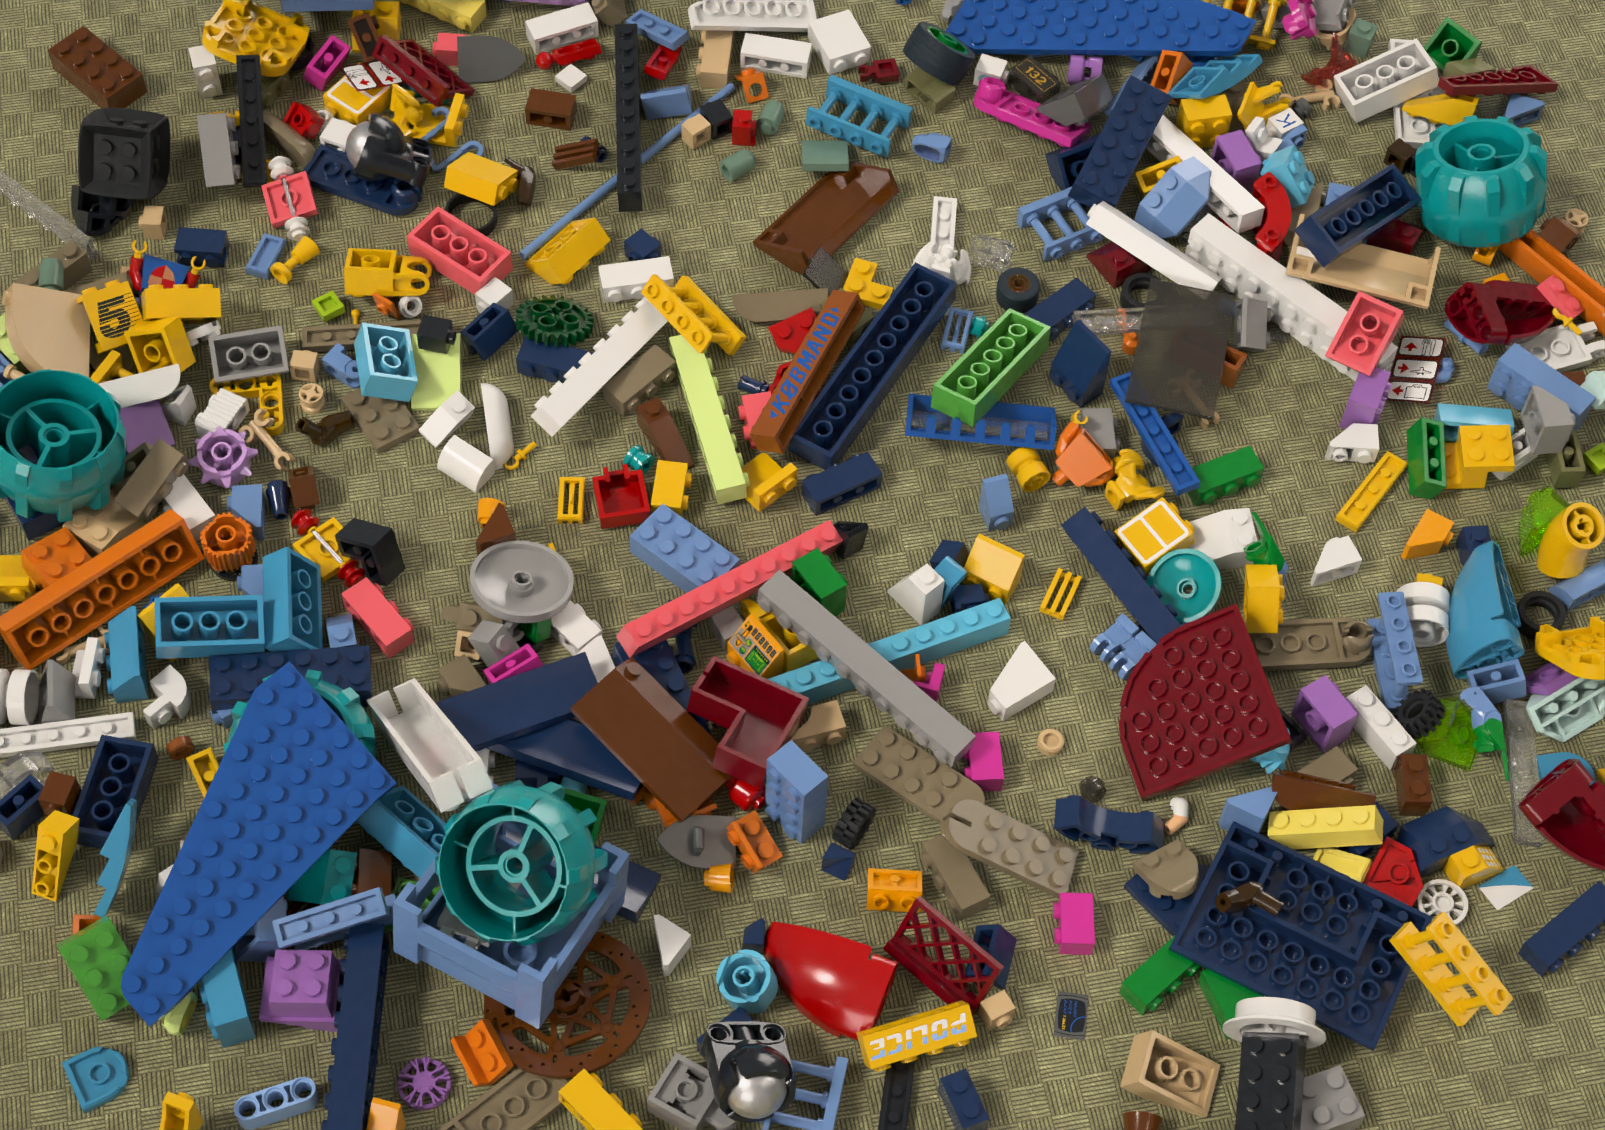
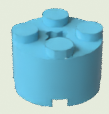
M747 949L737 951L738 953L730 957L727 956L719 965L716 974L717 985L722 996L734 1010L742 1007L747 1014L763 1013L766 1011L778 990L777 976L767 960L760 953Z

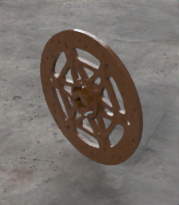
M595 933L574 964V966H577V980L568 979L572 971L571 969L555 993L554 1008L544 1021V1023L551 1022V1035L549 1037L532 1025L515 1017V1014L507 1016L504 1004L485 995L484 1019H490L514 1066L541 1077L574 1078L583 1069L590 1074L607 1067L633 1046L648 1020L651 1006V990L647 973L641 961L629 947L607 934ZM587 952H594L604 956L613 962L621 972L610 976L585 959ZM587 968L602 979L584 983V969ZM608 986V988L594 996L590 993L591 989ZM629 989L630 1000L627 1014L622 1024L616 1025L611 1021L617 992ZM610 996L606 1015H603L594 1004ZM588 1013H592L601 1023L595 1024L584 1018ZM575 1024L591 1030L570 1038ZM567 1025L562 1038L558 1040L557 1026ZM525 1029L549 1046L547 1054H541L526 1047L513 1033L517 1030ZM597 1036L607 1039L606 1042L593 1050L579 1055L565 1056L566 1049Z

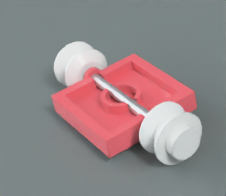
M277 156L268 164V168L271 170V178L276 181L261 185L268 214L274 229L284 226L288 230L287 237L289 239L300 241L303 236L307 237L310 234L306 218L319 214L307 172L303 171L294 174L293 168L290 167L292 164L291 160L287 157Z

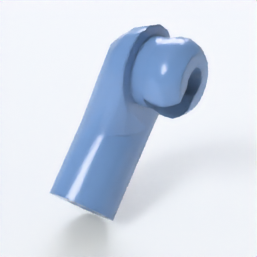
M1443 358L1435 378L1425 379V383L1439 384L1448 382L1455 371L1453 359Z

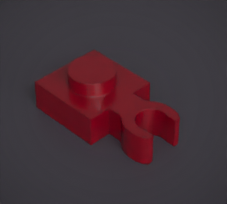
M895 58L874 60L872 66L860 65L858 67L860 82H868L871 79H876L877 84L899 81V72Z

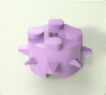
M219 426L216 428L215 433L210 431L201 439L195 440L197 456L190 459L189 465L201 469L203 476L200 482L202 484L209 481L214 485L227 489L235 486L246 476L252 475L250 459L258 454V450L246 447L244 441L245 431L238 434L230 429L223 431L222 427Z

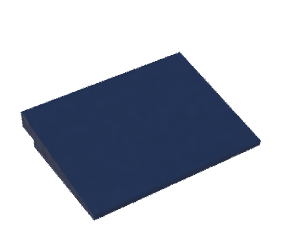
M1233 821L1169 950L1263 997L1290 999L1309 1005L1316 1011L1315 1023L1374 1051L1411 969L1389 940L1408 922H1412L1419 932L1425 931L1433 917ZM1252 881L1263 884L1265 892L1284 902V906L1276 918L1257 905H1251L1249 908L1238 913H1222L1215 905L1216 897L1220 893Z

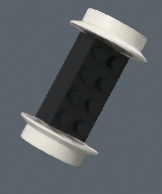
M1277 997L1247 998L1237 1002L1235 1018L1229 1019L1223 1024V1032L1228 1037L1242 1043L1235 1130L1301 1129L1306 1049L1320 1046L1326 1041L1325 1032L1315 1026L1316 1011L1309 1005Z

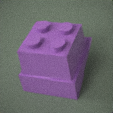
M275 950V957L267 956L259 1020L303 1026L305 1029L338 1032V1028L334 1027L335 1012L340 1011L341 1002H338L337 993L338 986L343 985L344 976L341 975L342 959H336L333 952L329 950Z

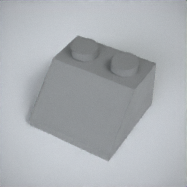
M1242 298L1235 302L1234 349L1262 352L1266 350V346H1269L1270 332L1266 331L1267 322L1271 320V308H1267V301Z
M1532 386L1520 413L1532 455L1560 453L1566 442H1568L1572 429L1575 427V416L1570 412L1566 402L1539 386Z

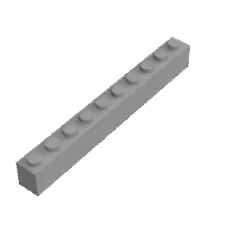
M780 569L758 589L757 601L762 610L772 613L782 627L792 630L802 644L809 645L816 651L817 656L822 661H828L834 666L836 672L842 678H848L854 683L859 693L864 696L868 695L879 710L889 713L894 718L899 727L909 730L914 735L915 740L920 745L930 748L940 762L947 763L953 767L973 747L976 736Z

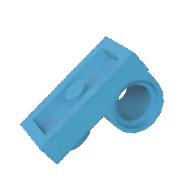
M946 556L934 569L945 580L941 608L949 601L954 589L968 573L966 569L950 556Z

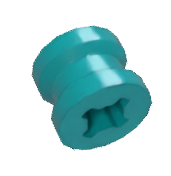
M636 445L627 452L623 464H627L628 468L632 467L634 471L642 469V473L645 475L653 466L655 457L650 453L646 454L640 445Z

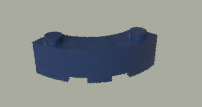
M1078 795L1056 799L1054 829L1075 842L1080 838L1091 842L1092 848L1112 851L1114 846L1129 849L1131 854H1148L1163 847L1165 823L1154 812L1129 813L1109 810L1094 805Z

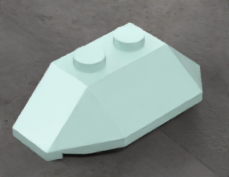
M1579 677L1549 696L1531 695L1526 710L1536 732L1559 742H1565L1601 720L1605 715V679L1593 680Z

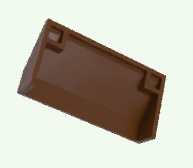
M849 161V171H829L753 241L754 246L792 271L811 276L900 192L891 169Z
M630 657L614 668L570 708V711L680 823L728 788L730 781L734 778L713 768L717 746L719 745L718 742L633 657Z

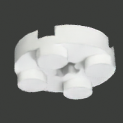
M218 320L186 332L190 346L199 344L198 338H201L203 342L208 340L210 336L220 335L219 329L221 327Z

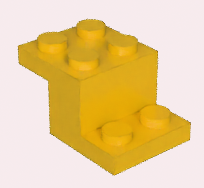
M1510 425L1459 426L1456 442L1445 443L1447 484L1445 489L1485 488L1488 472L1514 471L1515 463Z

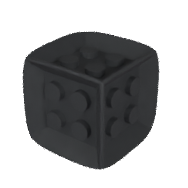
M104 108L96 109L83 118L78 138V179L81 191L93 195L122 199H150L157 196L165 188L170 168V124L167 116L141 110Z

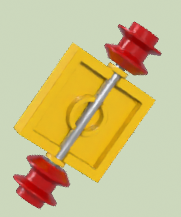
M310 509L297 511L292 517L291 527L298 529V534L304 537L292 544L293 550L320 565L321 581L324 583L338 573V579L345 580L344 585L347 588H351L363 580L365 572L363 568H359V562L342 556L335 535L343 526L332 517L318 527L319 519L316 516L312 517L313 513Z

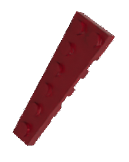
M1526 65L1512 67L1511 72H1506L1507 70L1498 69L1496 74L1490 71H1483L1482 76L1476 73H1468L1465 75L1440 77L1437 86L1444 90L1446 95L1456 98L1459 95L1475 97L1481 94L1486 96H1494V94L1510 96L1511 93L1528 95V93L1545 94L1546 92H1556L1559 83L1535 67Z

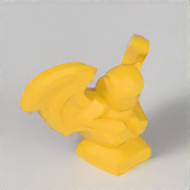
M392 84L390 110L394 111L395 117L391 120L399 126L404 136L413 137L417 131L416 129H410L409 123L417 126V123L423 119V110L415 98L414 91L403 89L398 84Z
M1122 449L1119 452L1121 458L1117 462L1114 471L1118 478L1116 481H1108L1105 488V497L1115 511L1119 510L1123 503H1130L1133 500L1163 497L1165 494L1164 487H1151L1149 481L1142 474H1136V469L1144 470V461L1141 456L1134 450Z

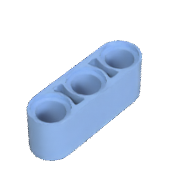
M299 1077L239 1098L234 1105V1113L242 1128L254 1130L314 1109L319 1102V1094L312 1079ZM304 1090L311 1091V1094L306 1098L298 1097L300 1092ZM275 1100H283L279 1107L270 1106ZM255 1109V1113L250 1117L242 1116L246 1110Z

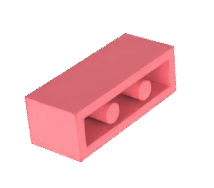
M366 577L341 593L344 607L349 613H352V617L388 659L414 643L413 625L407 618L403 619L398 614L399 610L393 601L390 600L388 602L385 599L384 592L377 583L372 584Z

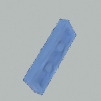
M642 9L625 21L626 24L637 23L638 34L673 51L689 39L688 31Z

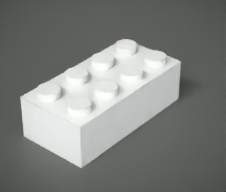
M1417 38L1334 75L1336 94L1355 123L1435 88L1439 82L1437 67Z

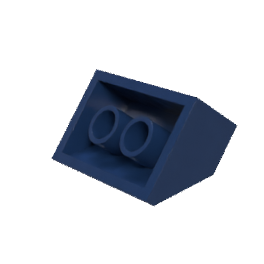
M1100 134L1081 140L1070 148L1062 147L1045 154L1050 175L1061 191L1073 186Z

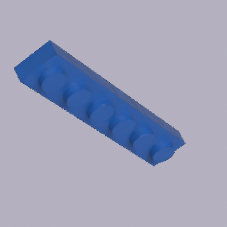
M1131 371L1110 379V387L1175 494L1179 496L1199 488V479L1134 373Z

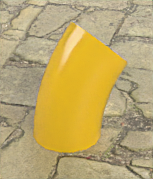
M1584 502L1573 503L1552 519L1541 539L1537 553V568L1542 573L1561 579L1578 576L1584 571L1589 552L1599 545L1605 536V523L1598 509Z

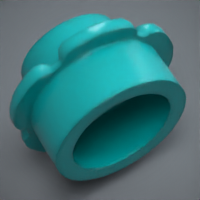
M975 316L972 320L969 333L975 335L976 338H980L988 330L989 322H986L985 316Z

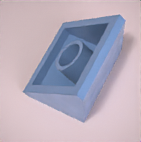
M690 84L649 90L640 94L647 120L692 113Z
M1272 787L1227 798L1218 822L1220 828L1229 831L1234 821L1260 834L1272 809L1277 792H1272Z

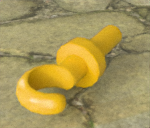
M1553 308V315L1564 322L1562 324L1564 328L1568 326L1577 336L1582 334V331L1572 322V317L1567 318L1565 315L1558 313L1560 311L1559 308Z
M534 441L531 442L522 451L518 449L516 451L517 455L513 457L516 461L515 464L508 466L506 462L504 466L508 470L516 469L519 466V460L522 459L524 461L527 459L525 455L537 446Z

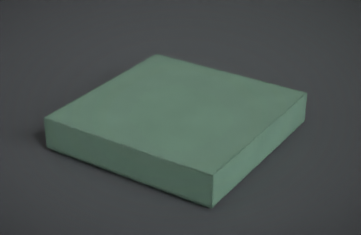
M801 140L802 171H849L847 141Z

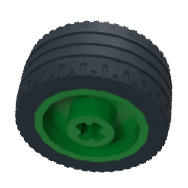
M924 21L915 27L903 48L904 54L915 65L933 77L952 85H959L975 60L974 52L966 44L942 28Z

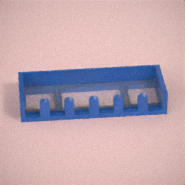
M909 393L905 436L1054 450L1057 428L1054 407L996 402L976 422L974 427H971L961 422L959 417L952 418L931 408L932 396Z

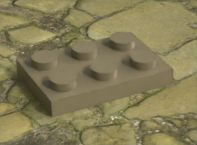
M361 388L341 397L342 404L347 411L350 410L355 423L377 454L420 433L419 424L402 401L362 396Z

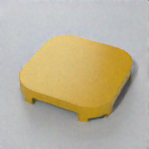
M223 0V4L211 20H206L201 40L208 52L236 64V55H260L261 75L277 77L287 73L306 47L310 28L302 21L303 16L295 13L290 18L252 2V0Z
M1600 616L1590 617L1589 627L1559 631L1549 624L1540 625V631L1536 632L1534 647L1535 652L1539 656L1577 677L1593 680L1605 679V622L1600 620Z

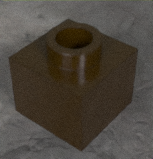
M1398 138L1387 148L1383 163L1387 166L1394 163L1403 174L1408 169L1411 157L1416 154L1417 150Z

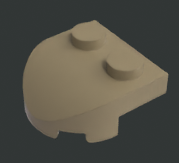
M1178 839L1133 862L1134 871L1149 885L1150 894L1157 898H1161V895L1172 896L1174 900L1189 896L1197 889L1199 879L1197 859Z

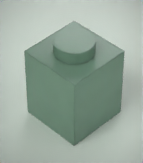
M1357 18L1349 32L1344 51L1365 59L1373 44L1378 26Z

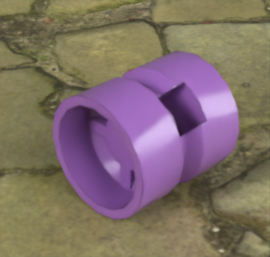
M1071 55L1067 84H1076L1100 75L1103 58L1090 56L1087 60L1081 55ZM1085 67L1090 68L1089 75H1084Z

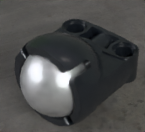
M370 113L365 122L358 124L351 130L346 140V154L352 164L351 173L356 178L366 182H379L392 176L404 180L413 186H424L433 161L430 144L419 138L404 136L399 126L389 117L379 113Z
M728 1021L712 1023L706 1030L700 1051L706 1059L714 1098L722 1112L734 1121L747 1123L764 1121L773 1117L776 1110L780 1112L785 1110L795 1098L797 1078L785 1042L786 1032L780 1025L757 1021Z

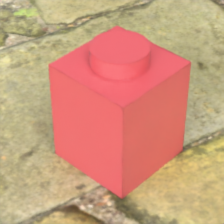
M438 33L437 42H433V55L445 66H458L457 36H466V34Z

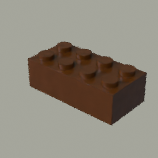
M82 26L48 49L53 69L101 109H124L147 93L143 74L85 26Z

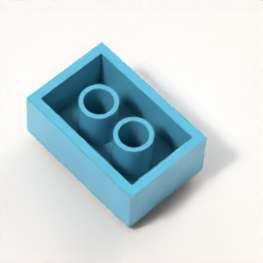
M362 323L354 342L362 396L410 402L418 383L409 329Z

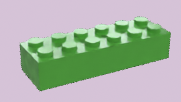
M1009 308L933 385L931 408L952 418L959 417L961 422L974 427L976 422L996 404L1048 349L1051 327Z

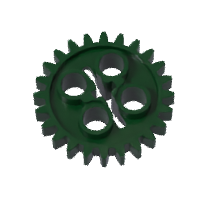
M542 295V299L533 297V301L526 299L525 304L520 303L519 308L516 309L515 324L517 325L516 329L521 330L520 335H527V340L536 339V344L545 342L544 345L548 346L551 343L557 348L558 344L567 347V344L571 343L575 346L577 341L583 343L584 338L589 339L590 334L593 332L594 317H592V312H588V307H581V302L574 304L572 298L566 301L564 296L556 299L554 295L551 298Z

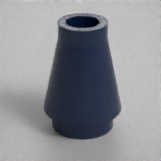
M283 480L269 482L265 490L273 512V518L278 520L286 519L289 516L288 508L291 488Z
M680 634L675 638L673 654L682 673L685 674L693 670L696 659L691 646V638L686 634Z

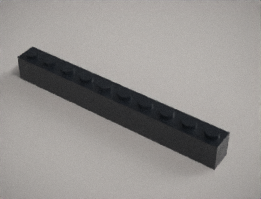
M637 23L615 24L617 195L619 212L643 211Z

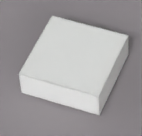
M569 64L555 75V82L571 93L587 81V75L572 64Z

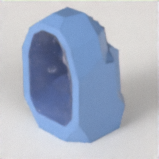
M935 132L919 134L913 138L912 149L923 159L934 163H945L952 148L953 138Z

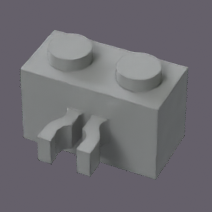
M482 620L467 639L487 667H490L518 650L520 647L516 641H519L525 634L522 630L517 629L513 632L514 628L518 625L515 622L507 621L505 624Z

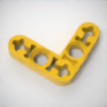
M279 374L215 384L214 378L210 381L211 395H217L219 387L224 386L223 389L244 398L259 397L260 408L267 410V413L263 416V421L267 417L270 418V416L275 418V426L264 427L270 436H276L283 432L285 427L283 387ZM269 381H273L272 386H268ZM244 382L252 383L251 388L247 390L240 389L239 386ZM269 400L278 401V404L274 407L265 406V403Z

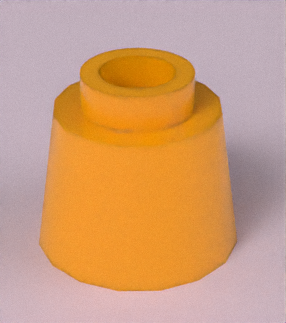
M494 498L479 499L477 521L480 523V527H485L498 503L504 504L502 501Z
M733 863L710 866L709 870L704 872V885L709 886V889L712 891L733 893Z

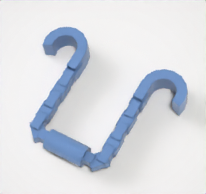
M441 106L431 111L433 117L444 115L446 119L423 136L422 140L428 142L438 133L444 131L449 114L447 108ZM478 141L465 143L439 165H435L436 162L433 160L431 165L432 172H441L471 149L478 150L476 155L483 157V146Z

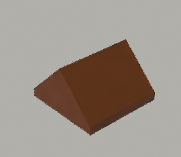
M498 503L476 540L477 556L495 544L516 541L515 532L504 504Z

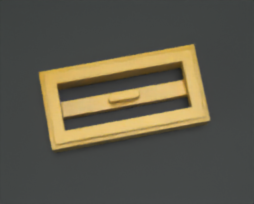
M560 477L558 524H563V521H568V524H573V521L583 524L585 477ZM565 483H570L568 514H563ZM575 483H579L578 514H573Z
M1058 568L1039 612L1063 621L1079 587L1082 576L1077 575V577H1074L1071 572L1064 573L1063 569ZM1063 579L1064 581L1051 609L1047 608L1059 580ZM1068 583H1073L1060 613L1056 612Z

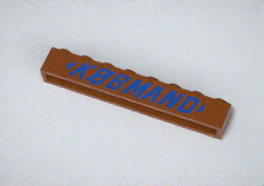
M833 290L825 301L818 317L815 318L811 329L804 337V341L798 351L794 354L790 365L783 373V377L777 387L773 390L755 425L751 428L749 434L757 450L781 454L785 451L865 311L857 292Z

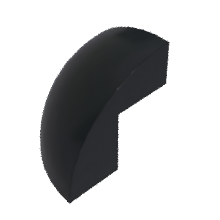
M72 185L73 216L78 230L84 236H99L112 231L115 225L121 220L126 219L134 203V199L89 194L81 191L80 185Z

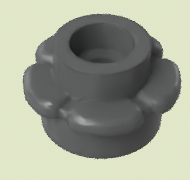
M1303 97L1293 101L1295 106L1292 109L1299 118L1303 116L1308 118L1309 114L1313 111L1311 105Z

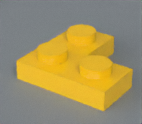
M855 258L843 289L848 292H857L864 306L881 310L892 295L893 287L873 282L877 272V263Z

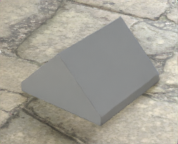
M48 659L39 681L38 724L75 719V675L54 660Z

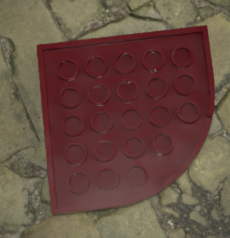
M1237 603L1189 622L1159 640L1160 643L1149 653L1146 652L1136 664L1122 694L1119 720L1120 739L1138 792L1143 801L1292 743Z

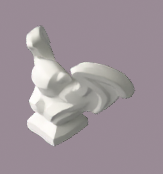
M933 240L926 244L916 255L912 266L916 262L950 280L952 279L957 282V285L966 282L967 285L969 284L971 263L966 250H960L959 261L955 259L958 250H955L949 244L938 245L937 253L933 254L937 245V241Z

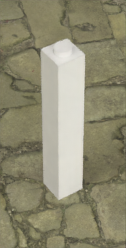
M1105 201L1098 205L1094 204L1089 210L1087 216L1090 218L1086 223L1088 226L1204 302L1210 297L1222 279Z

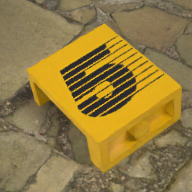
M119 279L105 283L106 288L97 290L96 286L82 291L83 295L76 299L77 303L83 302L98 340V343L94 345L97 355L128 345L124 332L138 322L143 321L128 281L120 283Z

